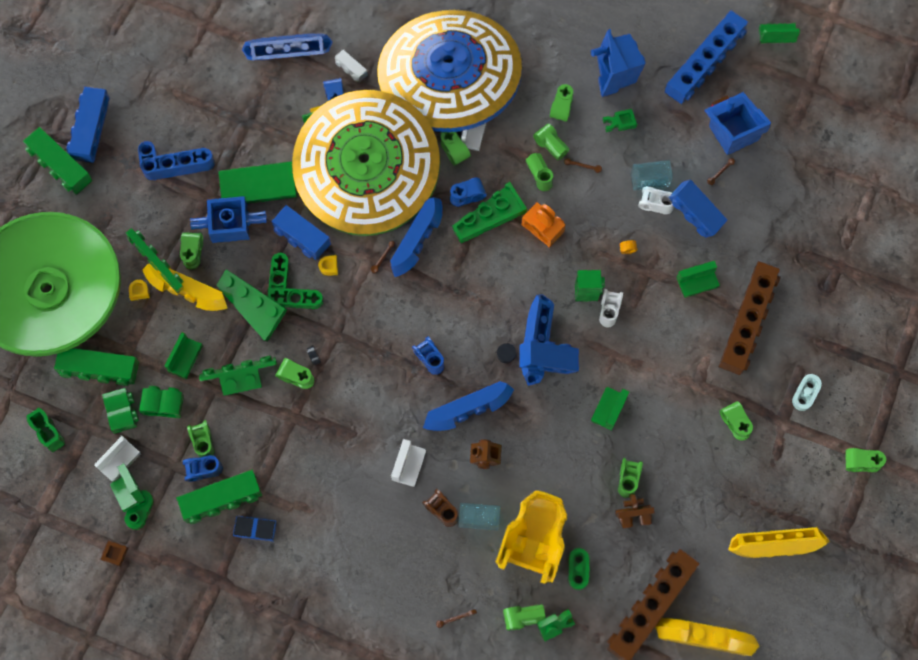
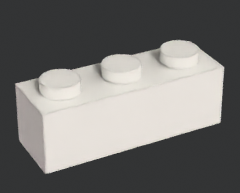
M344 50L335 56L336 64L342 67L347 74L349 73L355 81L357 80L360 83L368 76L367 70Z

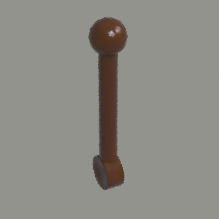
M569 158L564 160L565 165L572 164L592 169L596 173H600L602 170L600 165L591 166L571 161Z
M730 158L728 163L714 177L708 178L707 183L714 185L715 180L730 165L735 164V159Z
M395 241L389 242L388 248L379 261L371 267L372 273L376 274L378 272V267L389 251L396 246Z
M473 609L444 621L438 620L436 626L442 628L445 624L477 614V611Z

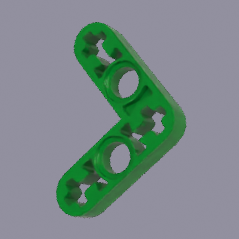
M284 253L275 254L271 260L268 297L274 300L273 297L279 294L281 298H278L276 302L285 308H320L323 305V296L318 290L287 288L289 259ZM280 259H283V263L281 264L282 271L279 270V266L277 263ZM276 276H282L284 278L282 283L276 284L273 282ZM294 294L301 296L300 301L297 303H293L290 300ZM314 296H317V299H319L316 300V303H312V300H310Z

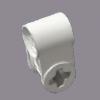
M643 187L642 200L638 204L639 208L662 214L673 212L674 206L668 198L672 194L671 192L652 187ZM664 201H668V202H670L671 204H670V205H665L663 202H664Z
M604 289L599 321L604 327L615 325L621 307L623 292L615 293ZM605 314H611L613 318H607Z

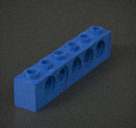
M730 10L666 85L665 93L680 104H683L686 99L689 101L694 95L696 87L700 88L705 82L704 78L714 72L715 65L718 62L722 63L727 55V51H732L737 44L736 41L745 36L748 21Z

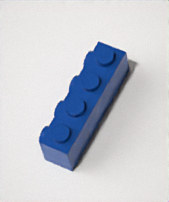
M84 87L83 93L79 96L80 105L79 109L75 112L76 121L75 125L71 128V141L67 144V153L75 161L91 163L95 161L110 100L106 89Z

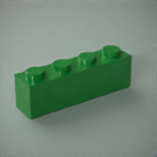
M40 127L23 140L26 146L25 151L31 157L36 156L39 165L44 169L47 167L50 170L49 174L56 181L60 179L62 181L61 185L66 191H72L77 195L93 181L89 173Z
M72 348L57 354L54 369L59 376L64 378L76 376L85 381H89L91 378L97 379L101 383L113 381L118 385L128 386V384H135L139 361L133 356Z
M252 469L176 497L183 520L186 523L195 524L200 522L203 517L217 516L222 510L236 509L240 506L239 504L246 501L247 503L255 502L259 499L258 497L263 495Z

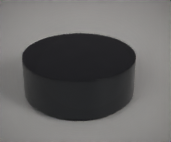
M504 343L498 347L497 358L500 362L507 364L515 359L516 349L513 345Z
M313 345L308 347L306 350L313 365L321 363Z

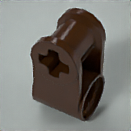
M436 489L435 493L427 501L424 500L422 504L443 525L453 527L458 522L457 509L448 501L443 493ZM447 512H452L455 516L451 520H446L444 515Z

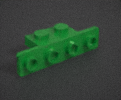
M264 356L259 361L245 360L241 362V365L233 366V364H227L218 370L208 368L203 370V373H200L199 379L204 381L219 377L223 396L262 387L258 369L277 365L276 357Z

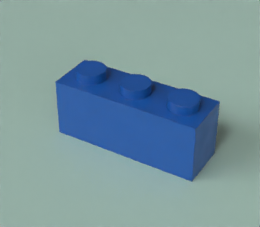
M691 179L682 182L668 197L672 201V205L684 214L685 219L697 228V232L705 238L714 236L727 221V218Z
M287 205L272 220L274 232L280 237L285 236L293 247L296 248L298 246L308 258L312 257L317 261L331 245L329 236Z
M528 339L526 343L520 344V368L561 374L578 372L579 348H573L570 344L555 345V342L552 341L541 343L538 339Z

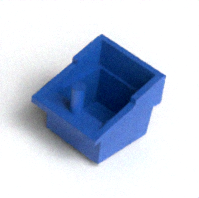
M609 29L601 46L591 50L592 57L597 56L600 70L598 81L602 97L615 94L619 89L635 84L646 64L645 58L641 55L637 42L633 40L631 34L613 37L611 29Z
M744 92L705 109L706 114L710 117L709 127L726 155L759 141L762 134L768 132L771 125L769 119L760 109H757Z

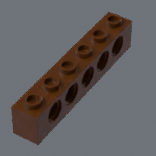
M760 261L757 262L718 366L719 368L737 375H741L743 370L747 371L751 362L748 359L749 354L754 353L757 345L754 342L755 337L760 336L763 328L760 325L761 320L766 319L769 309H766L767 304H771L775 295L772 292L773 287L778 286L781 276H778L779 268ZM759 283H764L767 288H762ZM753 299L759 300L761 304H755ZM747 316L754 317L755 321L748 320ZM741 333H747L749 338L742 337ZM735 349L741 350L743 355L736 354Z
M681 549L677 553L673 551L666 560L669 563L665 569L661 567L654 576L657 579L654 585L649 583L643 591V594L646 596L642 601L637 600L631 608L634 611L630 618L625 616L619 624L622 629L618 634L613 633L607 641L610 644L607 650L620 660H631L699 566V562ZM670 569H678L680 577H673ZM659 584H665L668 587V593H661L659 591ZM648 600L656 602V610H651L647 607ZM635 617H643L645 625L642 627L638 626L635 623ZM624 633H630L633 636L632 643H626L623 640Z

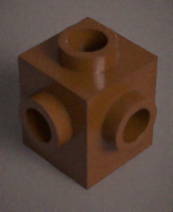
M486 439L479 440V443L471 444L470 463L478 465L479 469H489L490 466L500 465L502 445Z

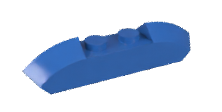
M327 34L268 37L245 42L242 51L248 60L316 55L329 52L333 41Z
M433 197L425 201L390 260L394 277L406 273L418 262L419 258L416 256V253L420 254L423 248V241L425 238L428 239L433 229L431 228H438L441 222L443 212L441 199Z
M543 294L536 295L530 307L524 343L528 339H538L541 343L549 341L554 303ZM522 368V373L528 386L540 383L544 377V371Z
M499 381L428 412L423 428L433 431L456 428L454 423L456 421L458 423L464 422L469 418L468 416L473 414L480 415L486 412L487 408L491 412L499 409L508 401L514 389L507 383Z

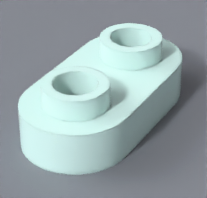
M808 374L799 384L792 398L793 406L797 410L806 411L812 406L822 386V382L817 375ZM807 383H811L813 388H809ZM799 399H803L805 404H801Z

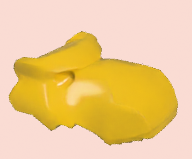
M536 490L521 502L518 517L506 528L496 559L499 568L504 570L509 562L542 574L540 583L546 584L554 581L565 547L562 538V528L567 520V514L561 498Z

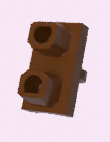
M630 494V500L623 501L624 507H631L617 509L615 514L619 518L622 528L633 527L632 517L639 516L640 525L652 524V514L655 513L654 507H651V505L637 506L644 504L643 498L636 499L635 494Z

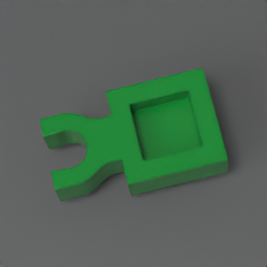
M632 108L615 112L614 117L606 116L602 120L603 124H611L606 126V133L611 132L615 128H618L620 132L637 127Z
M569 609L562 612L558 617L553 614L537 622L544 641L563 633V628L575 625Z

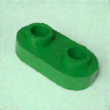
M141 490L145 501L126 512L124 521L132 530L141 529L145 525L153 506V496L146 490ZM137 515V520L132 522L131 518Z
M581 548L574 549L569 555L568 582L575 590L584 589L589 582V555ZM575 557H581L582 562L577 563L575 561ZM575 577H581L582 582L576 583Z

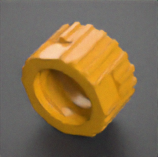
M627 240L621 242V253L632 254L637 252L636 241Z

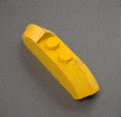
M150 263L145 266L143 273L151 285L162 292L167 289L170 293L178 295L163 279L159 270L156 271ZM169 269L173 275L177 273L184 281L182 283L184 289L178 294L183 295L189 302L194 303L196 301L197 308L209 311L228 308L221 291Z
M817 527L737 534L732 538L728 550L746 558L792 556L818 550L828 544L830 540Z
M661 618L655 626L658 637L662 640L744 656H752L760 647L754 635L741 631L670 618Z

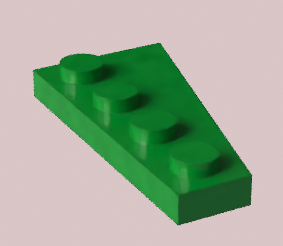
M509 181L501 191H496L488 201L482 202L475 211L469 212L452 225V229L460 243H464L527 213V208Z
M132 228L126 232L128 241L132 245L135 243L138 252L143 257L146 256L148 258L147 260L156 271L159 270L161 272L160 275L177 294L184 289L182 285L184 281L177 273L175 275L169 270L171 268L164 259L160 260L156 256L158 252L151 244L147 246L143 241L145 237L139 230L135 232Z
M226 269L216 286L261 338L268 342L287 309Z

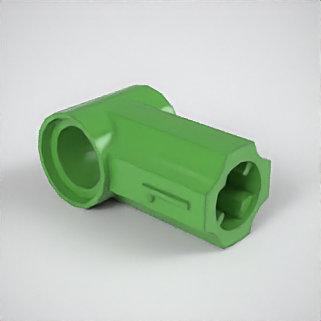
M546 124L533 134L536 143L540 147H545L556 160H561L569 152V148L558 137L556 130L551 124Z
M540 153L531 154L526 159V163L536 180V186L541 191H548L553 185V172L548 169Z
M543 604L523 608L521 606L510 607L503 610L507 631L522 629L525 626L537 624V622L545 619Z

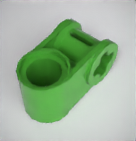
M563 84L558 88L551 107L550 118L568 121L573 99V88L570 85Z
M456 132L441 133V147L454 166L471 157L467 146Z
M183 232L181 235L180 258L187 269L193 270L200 265L203 248L202 233Z
M283 359L275 375L277 378L302 389H309L314 385V377L308 368L290 359Z
M738 401L719 411L723 421L737 440L744 441L749 438L753 425Z
M207 420L195 426L188 425V433L198 457L214 456L215 449ZM203 446H209L206 452H200V449Z
M858 448L846 449L847 471L877 472L886 463V457L881 451Z
M626 458L622 459L618 492L622 497L630 498V494H635L641 476L642 461L637 463L628 461ZM623 484H630L633 490H625Z

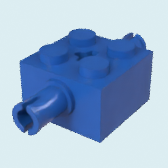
M245 196L207 200V217L190 218L191 230L208 228L212 243L250 240V224L267 223L266 211L249 213Z

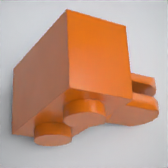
M536 202L522 217L521 225L549 248L564 233V221L558 216L555 217V212L545 204L540 205Z

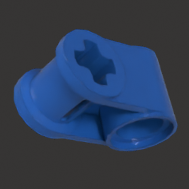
M341 78L323 81L328 101L344 94Z
M478 177L454 184L450 190V202L457 207L481 201L487 196L483 184Z
M427 336L425 341L417 346H412L415 355L431 374L438 375L443 372L444 358L430 337ZM433 361L440 362L438 366L431 365Z
M212 455L183 460V465L186 469V482L217 477L223 471L222 463ZM216 462V467L213 470H208L209 464Z

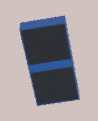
M236 516L233 536L273 542L277 522L275 520Z

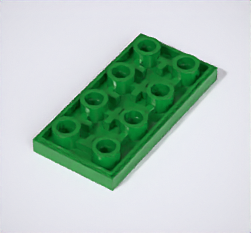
M292 161L219 171L221 198L245 196L247 204L297 197Z

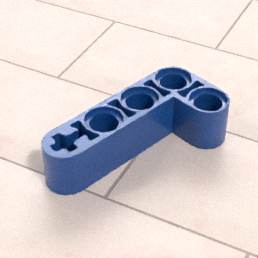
M144 141L138 146L140 167L148 180L209 171L215 165L213 155L207 148L158 156L152 142ZM154 167L152 170L147 171L148 168Z

